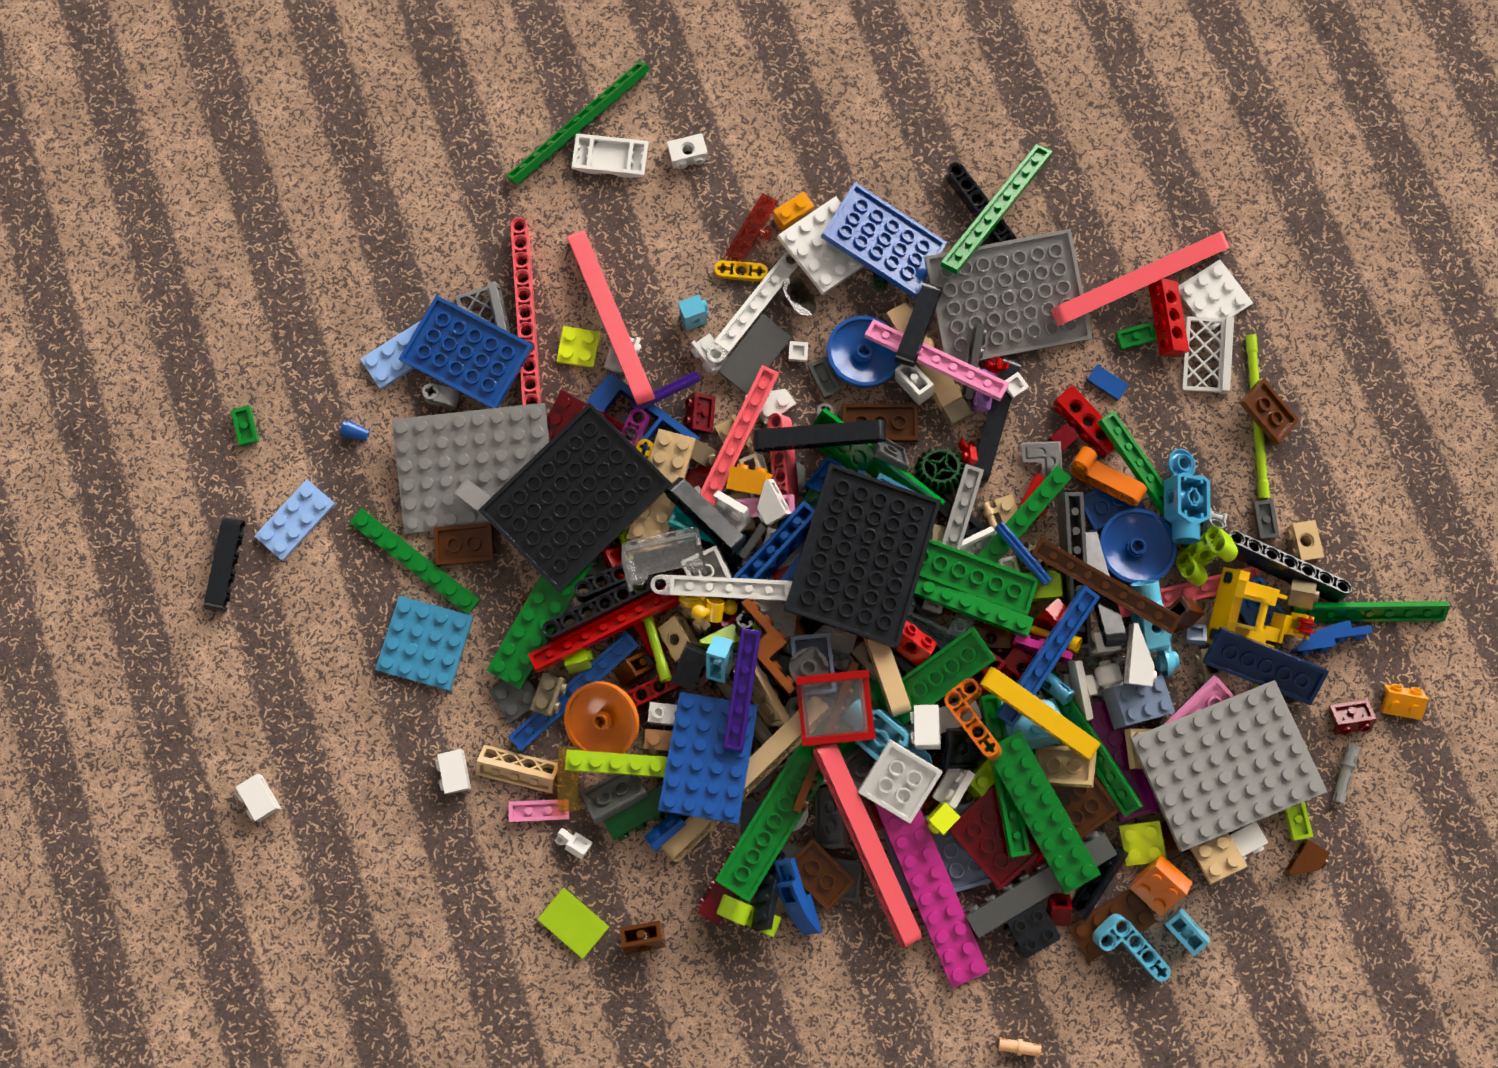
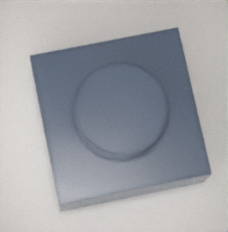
M1194 624L1186 628V644L1206 645L1207 625Z

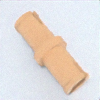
M1000 1037L998 1051L1016 1053L1017 1056L1024 1054L1040 1057L1041 1044L1023 1042V1039H1018L1017 1041Z

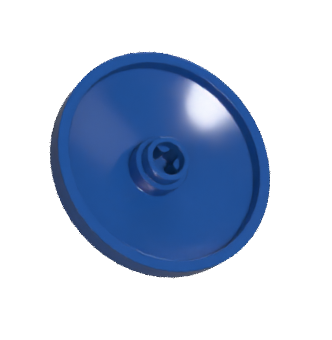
M855 316L842 321L834 328L827 343L826 356L831 370L841 381L853 387L873 388L880 386L891 379L895 374V369L899 367V363L895 362L896 352L865 338V333L873 319L889 326L874 317Z
M1134 508L1117 513L1107 521L1099 535L1108 572L1119 581L1127 584L1160 579L1170 570L1176 558L1177 543L1172 542L1171 527L1161 516L1146 509Z

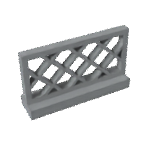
M495 281L488 283L486 287L456 295L457 306L484 319L482 316L488 308L493 313L488 322L493 324L494 321V325L511 333L502 290ZM488 292L489 298L485 304L478 300L481 294ZM470 298L473 300L468 309L462 306L461 299ZM476 302L483 305L478 315L472 312Z

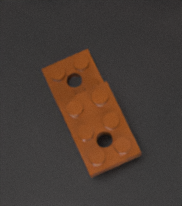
M747 598L742 602V609L745 613L753 616L754 622L765 634L759 643L758 663L783 692L790 697L795 693L796 683L789 675L785 677L782 674V667L776 660L772 662L777 655L787 648V637L780 629L777 631L774 628V622L767 614L765 616L762 615L761 607L755 600L750 601Z

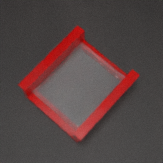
M869 670L796 677L802 746L876 739L869 686Z

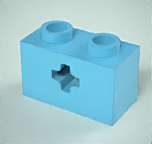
M700 295L678 302L679 315L686 331L707 324L706 317H709L707 312L708 306L705 299L701 300Z
M714 635L706 652V678L725 683L733 667V640Z
M1182 907L1165 922L1168 929L1193 956L1198 954L1210 942L1207 934Z

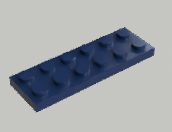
M1219 627L1202 660L1206 665L1260 686L1275 680L1281 694L1308 705H1312L1329 673L1324 667L1222 627Z

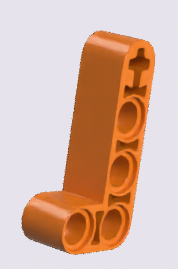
M1082 446L1072 462L1071 474L1075 478L1129 505L1138 506L1147 491V487L1140 481L1096 461L1097 453L1090 447Z
M966 679L945 695V704L985 757L990 760H996L1001 756L1002 748L969 706L980 697L981 688L974 679ZM969 686H976L973 693H966ZM958 697L960 699L959 703L955 706L950 705L951 700ZM971 713L972 717L969 721H962L964 714ZM983 729L984 734L976 738L974 736L975 731ZM988 741L994 747L995 751L993 753L989 751L988 747L984 744Z

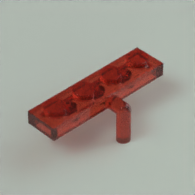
M764 193L761 194L726 251L728 257L743 262L759 236L765 240H771L772 228L770 226L765 227L778 206L777 200Z

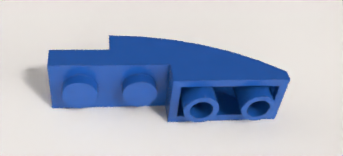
M1350 620L1339 622L1314 632L1315 634H1311L1309 640H1301L1291 652L1292 654L1298 653L1299 656L1310 655V651L1315 650L1318 651V654L1330 652V648L1336 646V643L1347 642V638L1354 637V641L1367 639L1366 635L1373 633L1372 627L1370 625L1352 628Z
M795 858L777 860L774 864L780 882L776 884V887L789 917L803 935L821 933L822 929L811 893H805Z

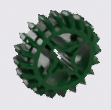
M936 446L934 451L929 448L927 453L923 452L921 457L917 459L915 477L931 491H935V494L938 495L939 492H942L945 496L947 491L952 493L954 488L958 489L965 463L961 462L963 457H959L958 452L953 453L952 448L946 450L945 446L942 449ZM926 470L929 471V474L933 475V478L927 474Z

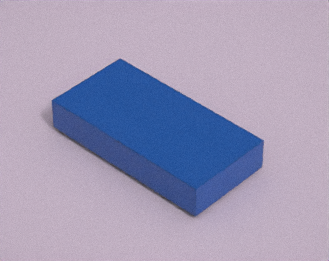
M1096 365L1086 380L1116 401L1120 399L1129 386L1099 365Z

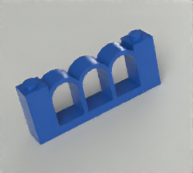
M610 372L586 403H591L595 408L607 414L621 394L632 402L635 400L629 386ZM653 404L643 409L657 419V421L642 439L651 440L658 432V429L665 425L674 433L693 437L700 441L697 435ZM628 414L627 417L622 421L623 423H626L629 414ZM627 435V439H628L629 441H630V440H633V438H630V437ZM646 443L645 446H643V445L641 446V447H643L644 454H645L646 450H648V449H647L648 443Z

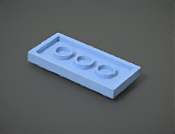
M420 321L360 358L380 390L414 369L401 362L399 357Z
M306 479L255 534V537L284 561L336 504Z

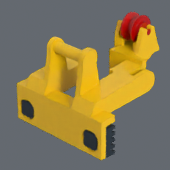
M1223 567L1207 630V643H1212L1219 627L1273 648L1275 646L1266 643V640L1282 644L1284 634L1309 640L1311 634H1315L1312 631V627L1317 626V624H1313L1315 617L1291 612V616L1273 612L1270 626L1264 625L1268 606H1275L1277 598L1287 600L1288 596L1279 594V589L1249 582L1250 572ZM1243 599L1261 603L1255 627L1237 623Z

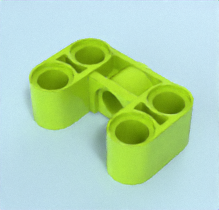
M1212 526L1200 536V542L1191 544L1178 554L1176 564L1181 575L1193 585L1199 587L1208 578L1205 566L1217 556L1225 562H1231L1236 558L1238 549L1229 534L1218 526Z
M723 894L716 914L738 924L751 927L755 906ZM774 915L772 929L760 932L775 937L782 918Z

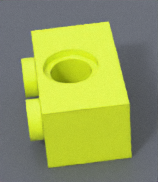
M944 802L940 803L925 818V821L928 823L927 826L933 834L944 835L960 816Z

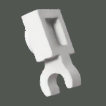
M561 828L554 840L559 845H566L565 850L581 860L593 843L576 832L572 835L563 828Z

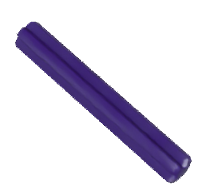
M694 371L654 391V400L638 406L634 401L630 406L632 410L637 408L643 410L699 382V374Z

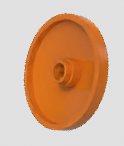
M598 681L580 687L571 695L565 707L564 724L570 741L578 750L624 754L633 746L637 739L639 715L634 702L624 690L612 683Z

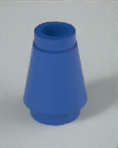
M344 420L340 429V435L348 439L367 441L370 430L351 420Z

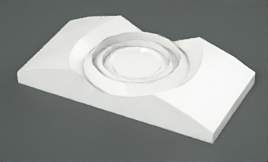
M576 134L572 169L588 174H612L626 178L644 177L649 141Z

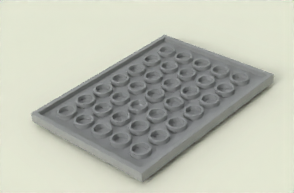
M1071 229L979 246L957 275L941 267V261L949 252L924 257L929 284L942 287L935 316L942 352L967 363L973 325L977 323L985 324L984 329L987 330L986 338L984 341L982 340L981 345L983 356L979 361L996 356H1008L1092 339L1088 314L1057 326L1050 309L1084 294Z
M545 403L391 419L404 534L434 531V527L490 523L484 516L456 496L454 492L467 478L492 497L549 442Z
M1275 680L1129 738L1179 852L1328 792Z

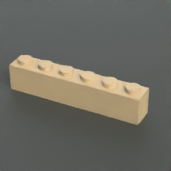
M905 302L888 311L885 319L891 328L904 333L913 308L909 307ZM925 336L923 343L935 347L932 339ZM917 362L915 363L934 384V395L932 397L941 411L944 406L963 397L961 387L958 384L956 385L953 379Z

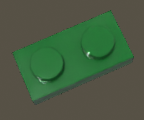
M1152 322L1116 331L1115 333L1120 351L1157 341Z
M247 405L231 410L239 446L243 447L260 442L252 407Z

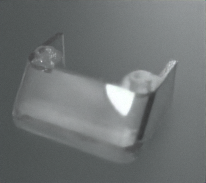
M697 527L632 540L622 545V565L629 592L633 591V584H644L645 580L648 579V575L687 567L692 572L703 570L704 575L708 574L701 537Z

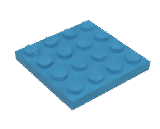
M399 596L375 670L451 691L474 616Z

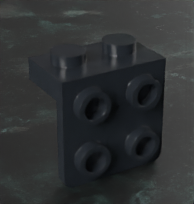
M1041 903L1004 923L1005 926H1003L1008 937L1012 936L1015 942L1013 947L1018 956L1022 955L1026 959L1054 944L1061 938Z

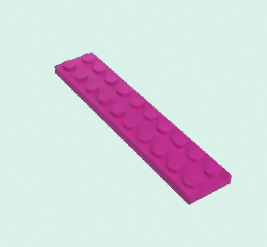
M873 802L951 987L954 988L989 972L921 809H919L910 824Z

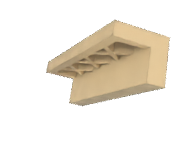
M484 745L477 759L476 775L552 794L560 764ZM486 752L494 754L496 757L487 758L485 757ZM504 759H514L515 762L507 763ZM530 763L534 767L527 768L523 764ZM550 768L554 770L551 774L544 772L542 769Z

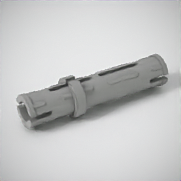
M1347 744L1345 756L1340 762L1342 766L1332 798L1334 802L1345 804L1354 769L1357 768L1356 761L1360 750L1359 746Z

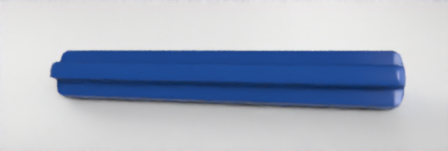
M1000 522L997 524L995 531L1032 574L1039 579V582L1043 586L1050 583L1052 578L1005 523Z

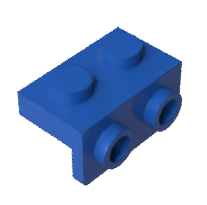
M671 813L644 837L655 851H658L665 842L686 824L678 814Z

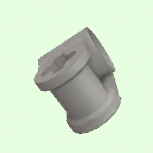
M433 383L426 384L422 389L423 396L428 404L456 410L460 397V392L449 386Z
M1210 508L1211 518L1202 522V535L1212 526H1218L1224 530L1227 513L1221 514L1212 511V508Z

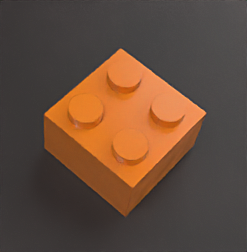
M1161 854L1137 874L1130 889L1153 911L1162 916L1187 895L1192 881Z

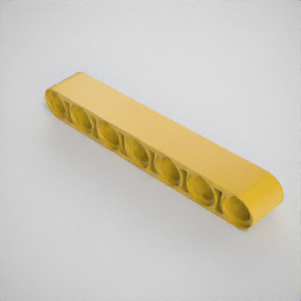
M993 667L989 668L980 683L983 688L1084 759L1089 761L1092 759L1101 744L1099 741Z

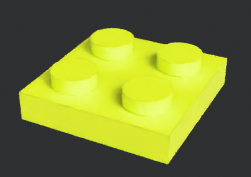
M563 326L557 363L594 369L600 332Z
M1160 820L1119 825L1123 850L1128 853L1125 859L1126 866L1151 863L1161 854L1167 858Z

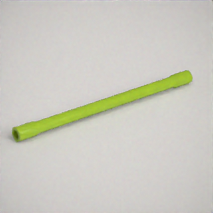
M1255 334L1245 336L1250 389L1259 380L1257 335ZM1253 420L1258 500L1270 499V490L1267 478L1264 432Z
M628 529L618 537L626 562L635 558L631 542L627 539ZM635 567L633 571L639 572L638 567ZM638 585L636 590L643 591L644 586ZM651 616L643 621L656 661L660 682L664 683L671 680V674L663 654L653 617Z

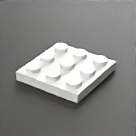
M1221 260L1216 261L1178 286L1180 299L1194 317H1234L1253 304ZM1212 323L1208 328L1212 331L1220 326L1221 323Z
M889 740L858 789V793L911 824L943 772L894 741Z

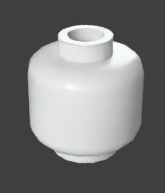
M1111 660L1099 662L1100 666L1094 669L1098 686L1103 687V690L1119 686L1123 680L1119 665L1111 663Z

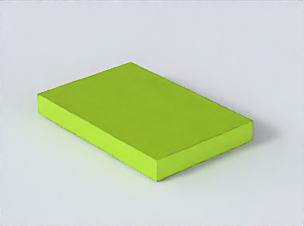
M565 887L537 919L582 959H584L609 928L604 921Z

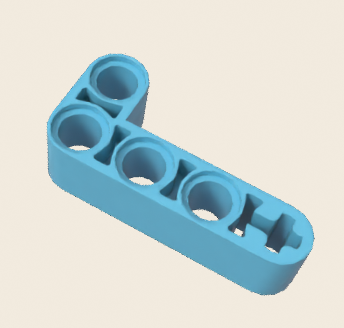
M1112 914L1093 932L1092 939L1094 943L1103 950L1111 951L1121 942L1147 973L1156 980L1162 982L1170 977L1171 970L1136 928L1120 914ZM1122 921V926L1116 929L1117 924ZM1107 935L1106 942L1101 943L1102 938ZM1135 936V941L1129 944L1130 939ZM1148 951L1147 957L1142 958L1144 952ZM1154 964H1156V965L1158 966V968L1160 969L1159 972H1158V970L1153 966Z

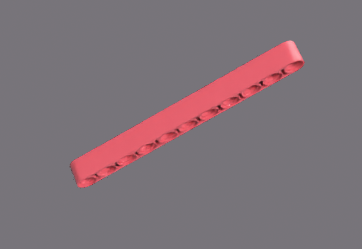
M517 217L512 220L510 225L518 337L534 346L520 370L523 405H528L532 401L537 402V404L541 403L530 233L526 220ZM518 227H524L521 231L516 230ZM519 244H525L523 248L517 247ZM526 261V264L518 265L519 262ZM522 278L528 279L525 283L519 282ZM529 296L527 300H521V297ZM524 313H530L528 318H522ZM527 330L532 331L528 336L523 335ZM534 366L532 371H525L526 367ZM529 384H535L533 389H527Z
M585 230L567 236L636 405L654 400L652 388Z
M1220 231L1050 309L1057 326L1063 325L1230 247L1223 231Z
M821 744L813 748L815 759L896 940L902 948H906L922 939L919 927L837 744Z

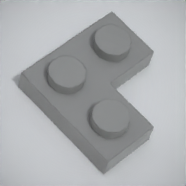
M1061 441L1023 442L1021 444L1022 461L1041 462L1043 477L1046 478L1057 465L1062 469Z

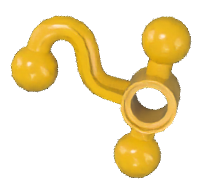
M678 597L679 602L683 606L692 609L691 616L698 621L705 618L709 622L718 623L722 621L723 612L733 615L738 610V604L730 599L724 602L723 599L715 597Z

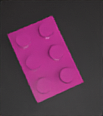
M1016 634L1011 638V648L1016 645L1022 651L1036 655L1045 640L1038 639L1037 641L1031 639L1030 635L1025 638ZM1067 647L1057 662L1066 664L1072 660L1074 652L1069 651Z

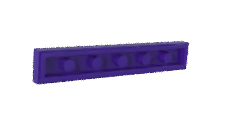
M741 628L723 745L724 749L743 751L761 636V631Z

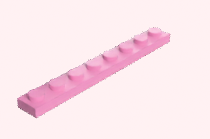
M873 319L865 333V338L897 353L904 333ZM923 343L917 363L997 401H1001L1009 387L1008 382Z

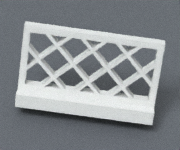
M1187 316L1186 334L1188 346L1194 338L1202 346L1195 352L1189 347L1191 356H1189V352L1184 354L1183 391L1217 392L1220 394H1228L1230 392L1234 317ZM1191 322H1199L1203 328L1195 333L1190 328ZM1212 323H1221V330L1216 334L1208 328ZM1205 329L1212 336L1206 343L1198 337ZM1213 339L1220 344V348L1216 352H1213L1207 346ZM1203 348L1211 354L1205 361L1197 355ZM1193 356L1201 363L1195 370L1188 365V361ZM1212 357L1219 362V366L1214 371L1206 365ZM1202 366L1210 372L1203 380L1196 373ZM1191 375H1194L1200 381L1195 387L1187 386V379ZM1213 376L1218 381L1217 388L1209 387L1205 381Z

